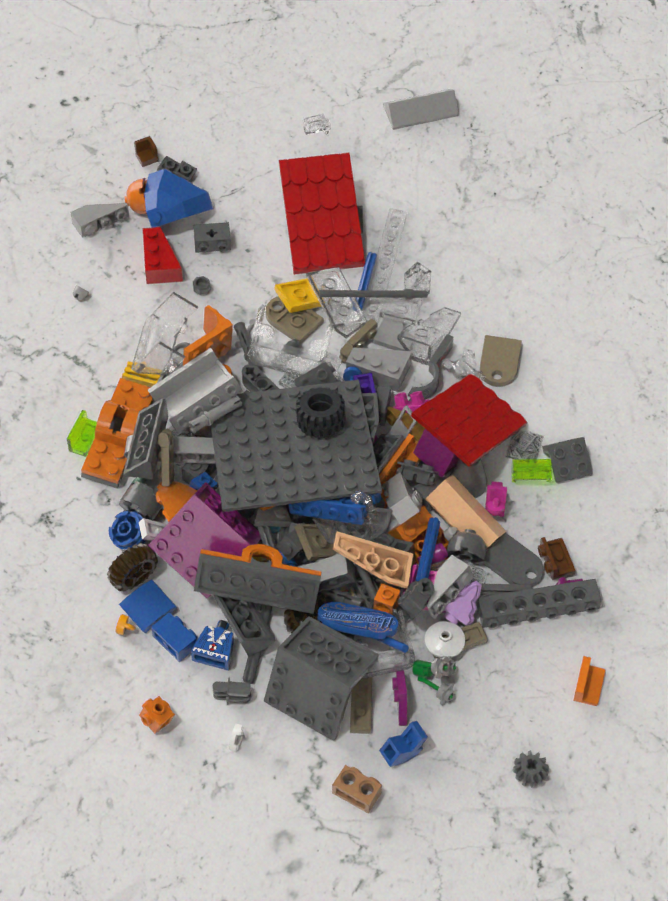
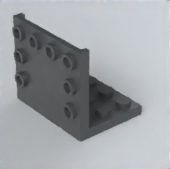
M308 616L278 647L264 702L334 741L338 736L352 688L377 662L379 654Z

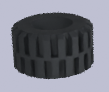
M329 387L310 388L309 391H304L303 395H299L296 401V416L299 429L303 433H307L308 436H315V438L320 436L325 438L328 435L333 436L336 434L335 432L341 431V427L345 425V400L342 398V395L340 393L337 394L335 389L330 390Z

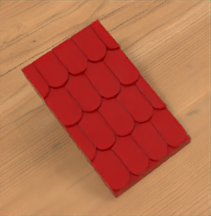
M350 153L279 160L293 274L364 267V250Z
M469 374L411 413V417L425 428L413 453L426 465L434 467L433 471L439 472L438 475L442 478L457 464L459 459L470 467L525 427L528 422L520 413L514 411L506 401L500 399L492 389L486 387L477 376Z

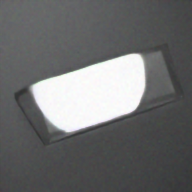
M339 267L306 273V277L334 331L347 339L368 322L356 298L319 297V290H351Z

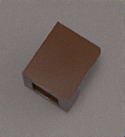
M150 136L134 142L135 156L142 167L158 162L157 147Z

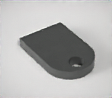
M506 532L486 551L483 564L509 584H530L534 587L542 579L543 563L541 559ZM532 572L536 574V577L530 579L526 574Z

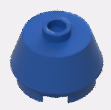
M124 511L115 516L116 519L112 527L109 526V537L116 547L127 549L135 544H144L146 542L141 536L139 522L143 517L140 514Z

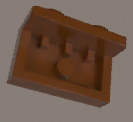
M542 537L540 545H538V553L540 557L544 558L545 571L547 574L550 573L552 580L575 575L576 570L563 538L546 541V538Z

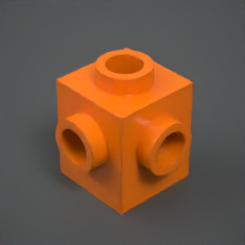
M160 696L154 700L148 699L142 705L143 709L139 714L143 724L148 726L154 734L167 726L175 715L169 704L162 700Z

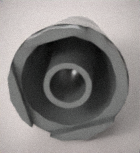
M459 459L450 476L454 475L475 498L481 496L487 487V477L482 460L479 459L469 467Z

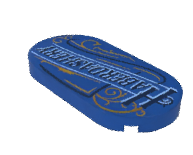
M341 602L326 603L318 610L319 622L321 621L322 624L336 631L373 639H386V636L390 635L392 637L398 631V620L396 617L384 611Z

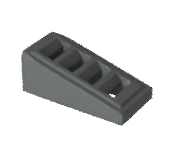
M390 385L377 386L376 388L379 423L381 426H385L387 407L390 406L391 402Z

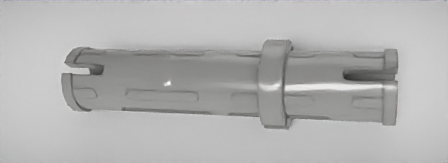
M235 395L210 411L202 412L201 416L188 422V427L194 426L190 428V431L195 433L206 425L210 426L213 424V421L241 407L242 402H237L240 398Z

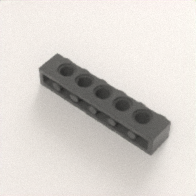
M596 579L479 597L477 609L482 628H495L499 625H514L522 621L533 622L541 618L552 619L559 615H574L584 611L593 612L600 608L601 596Z

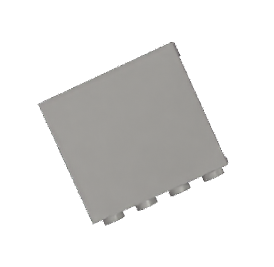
M211 348L148 389L155 402L162 398L166 400L168 420L177 433L186 429L188 422L201 416L202 412L210 411L243 391L235 377L231 376Z

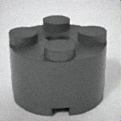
M132 482L119 501V505L124 511L136 512L143 518L154 521L163 505L157 502L156 496L153 494L154 490L140 482H135V484Z

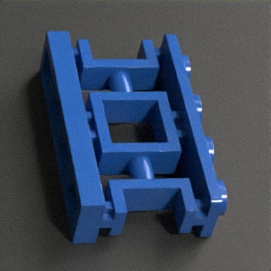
M381 493L338 498L340 499L339 501L326 499L289 504L291 514L363 525L364 517L366 518L367 516L365 503H379Z

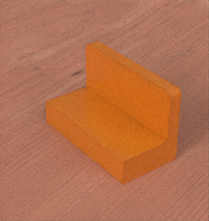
M583 656L573 701L597 706L605 669L591 666V658Z

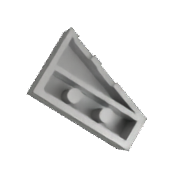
M353 348L346 361V368L357 367L361 370L362 374L372 373L375 385H390L392 391L398 392L411 366L412 351Z
M401 472L381 485L384 495L389 496L386 499L388 508L400 525L420 512L423 498L417 490L414 491Z

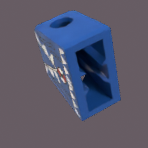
M219 620L216 628L205 626L191 650L192 661L229 671L234 636L232 632L228 631L230 624L227 621Z

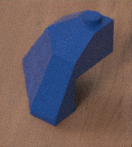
M162 169L148 175L144 196L146 213L151 228L214 209L208 191L193 185V183L171 173V171Z

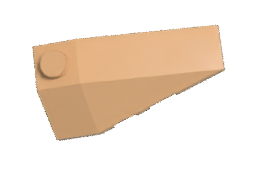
M336 532L333 545L334 551L383 581L406 589L408 588L413 559L412 553Z

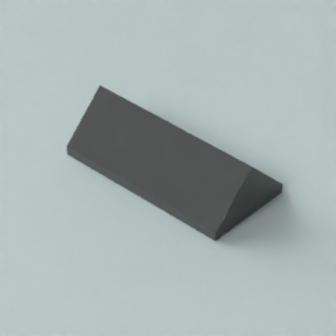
M164 398L139 411L123 475L154 479L159 450L161 449V446L158 444V435L166 429L169 417L167 403Z
M381 434L374 443L373 450L378 474L382 472L405 440L403 435Z
M213 595L248 657L275 642V638L253 602Z

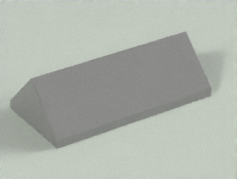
M453 89L383 103L393 130L458 116L455 91Z

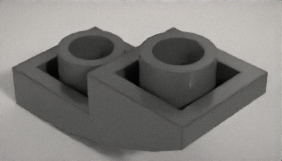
M168 156L163 159L157 168V171L167 169L188 181L192 179L197 171V168L182 160L179 163Z

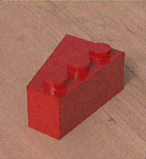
M161 227L143 228L146 283L183 282L182 268Z

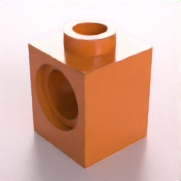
M382 583L374 598L373 609L393 615V610L398 607L397 602L400 598V590Z

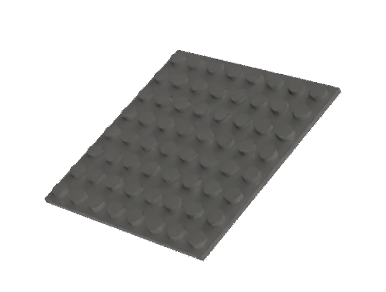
M359 380L237 394L240 398L237 402L241 401L242 406L213 421L211 425L223 512L382 493ZM329 387L330 390L335 389L337 394L340 393L342 398H344L345 425L341 427V431L335 432V435L315 438V436H308L307 433H303L299 429L296 416V401L299 395H303V392L309 391L310 388Z

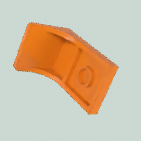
M207 305L204 310L203 330L206 335L184 348L183 366L209 348L213 350L217 358L225 356L231 350L233 324L210 305Z

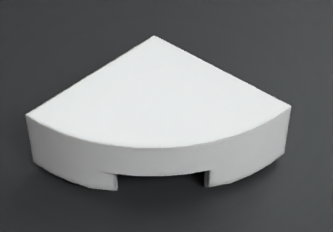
M235 724L229 745L230 751H238L244 736L243 725Z

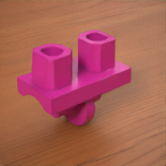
M422 391L410 394L411 401H408L405 392L398 393L394 396L395 406L392 408L402 411L405 406H408L413 412L430 400H424Z
M493 481L491 485H487L485 509L493 516L504 517L507 487H503L502 482Z

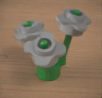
M443 656L442 659L436 658L432 663L417 659L412 669L413 675L418 676L417 680L437 690L436 697L441 700L440 705L443 706L446 701L450 702L455 694L453 683L449 685L444 683L439 687L426 679L431 677L432 674L438 679L441 676L451 678L456 669V662L451 659V656Z

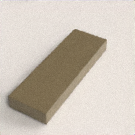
M364 675L352 688L350 733L371 734L372 675Z

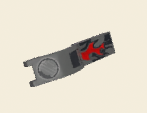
M446 334L429 361V372L434 378L432 382L426 386L412 387L408 393L409 397L413 392L422 391L425 400L436 392L439 385V368L453 348V336Z

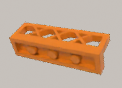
M410 433L379 474L381 485L396 475L398 467L401 468V464H398L397 461L404 462L405 459L415 461V466L421 461L413 453L417 443H415L414 436ZM382 488L381 497L384 499L385 506L383 508L384 512L388 507L386 499L389 496L384 495V490Z

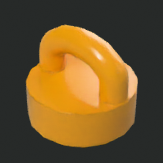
M120 615L115 630L116 634L124 635L126 629L131 631L136 629L134 625L128 624L129 616Z

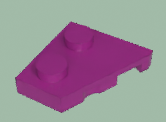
M396 669V677H392L394 702H397L399 726H407L404 669Z

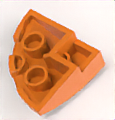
M161 481L157 486L159 491L155 495L157 502L164 506L163 515L170 522L197 490L177 481H173L169 486H162Z

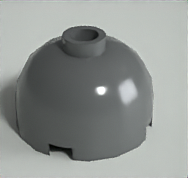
M465 529L464 532H458L451 537L447 546L448 557L453 555L461 561H464V559L470 560V564H481L485 561L486 543L481 536L476 534V531Z

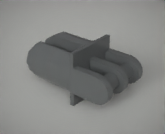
M228 677V682L216 681L212 685L213 697L217 700H226L227 705L230 701L248 703L251 700V685L249 683L232 682L230 677Z

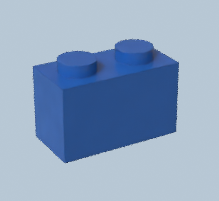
M170 612L151 627L152 636L178 662L191 653L197 641L195 632L191 629L188 630L178 616L174 617Z

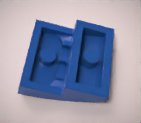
M152 579L133 591L119 604L144 633H147L166 614L172 613L177 608Z

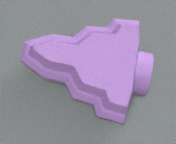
M476 580L466 585L459 592L458 596L445 607L446 613L443 616L456 625L459 622L465 626L471 625L475 620L473 616L477 609L475 602L480 596L482 585Z

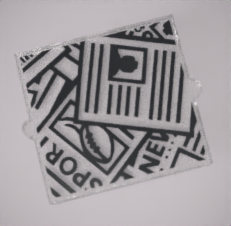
M519 430L511 436L505 457L519 460L520 463L523 461L536 465L544 436L531 433L529 430L527 432Z

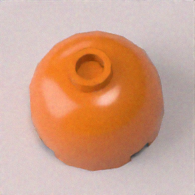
M146 178L132 182L128 186L125 196V203L138 214H147L144 196L147 183Z

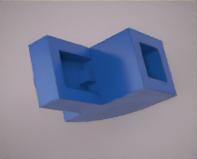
M414 721L408 725L401 735L389 737L379 751L390 767L400 765L414 758L423 750L421 745L428 736L418 721Z

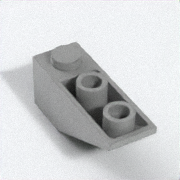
M127 203L85 205L70 212L72 224L82 238L129 216Z
M453 555L442 564L436 575L434 591L427 605L433 619L444 611L445 607L458 596L459 592L474 577L470 566Z

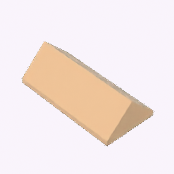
M454 475L445 479L425 499L451 527H456L460 532H464L465 529L476 531V534L485 541L487 549L506 532Z

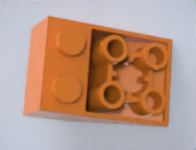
M424 505L421 507L420 512L401 525L398 523L387 532L395 539L414 543L415 557L418 565L417 558L421 556L428 522L432 517ZM439 527L436 544L442 543L447 551L449 541L445 538L442 528ZM445 561L431 565L430 571H438Z

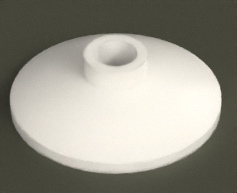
M447 621L437 622L426 631L425 645L428 651L436 657L451 656L452 658L463 650L465 635L462 629L454 623ZM442 635H447L449 637L443 638Z

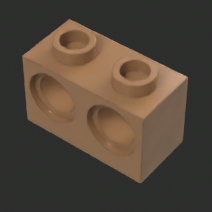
M347 765L344 766L332 784V794L368 814L382 791V785L377 779L367 777L359 769ZM346 780H351L354 783L351 785H347L344 782ZM365 790H369L372 792V794L365 795L362 792Z

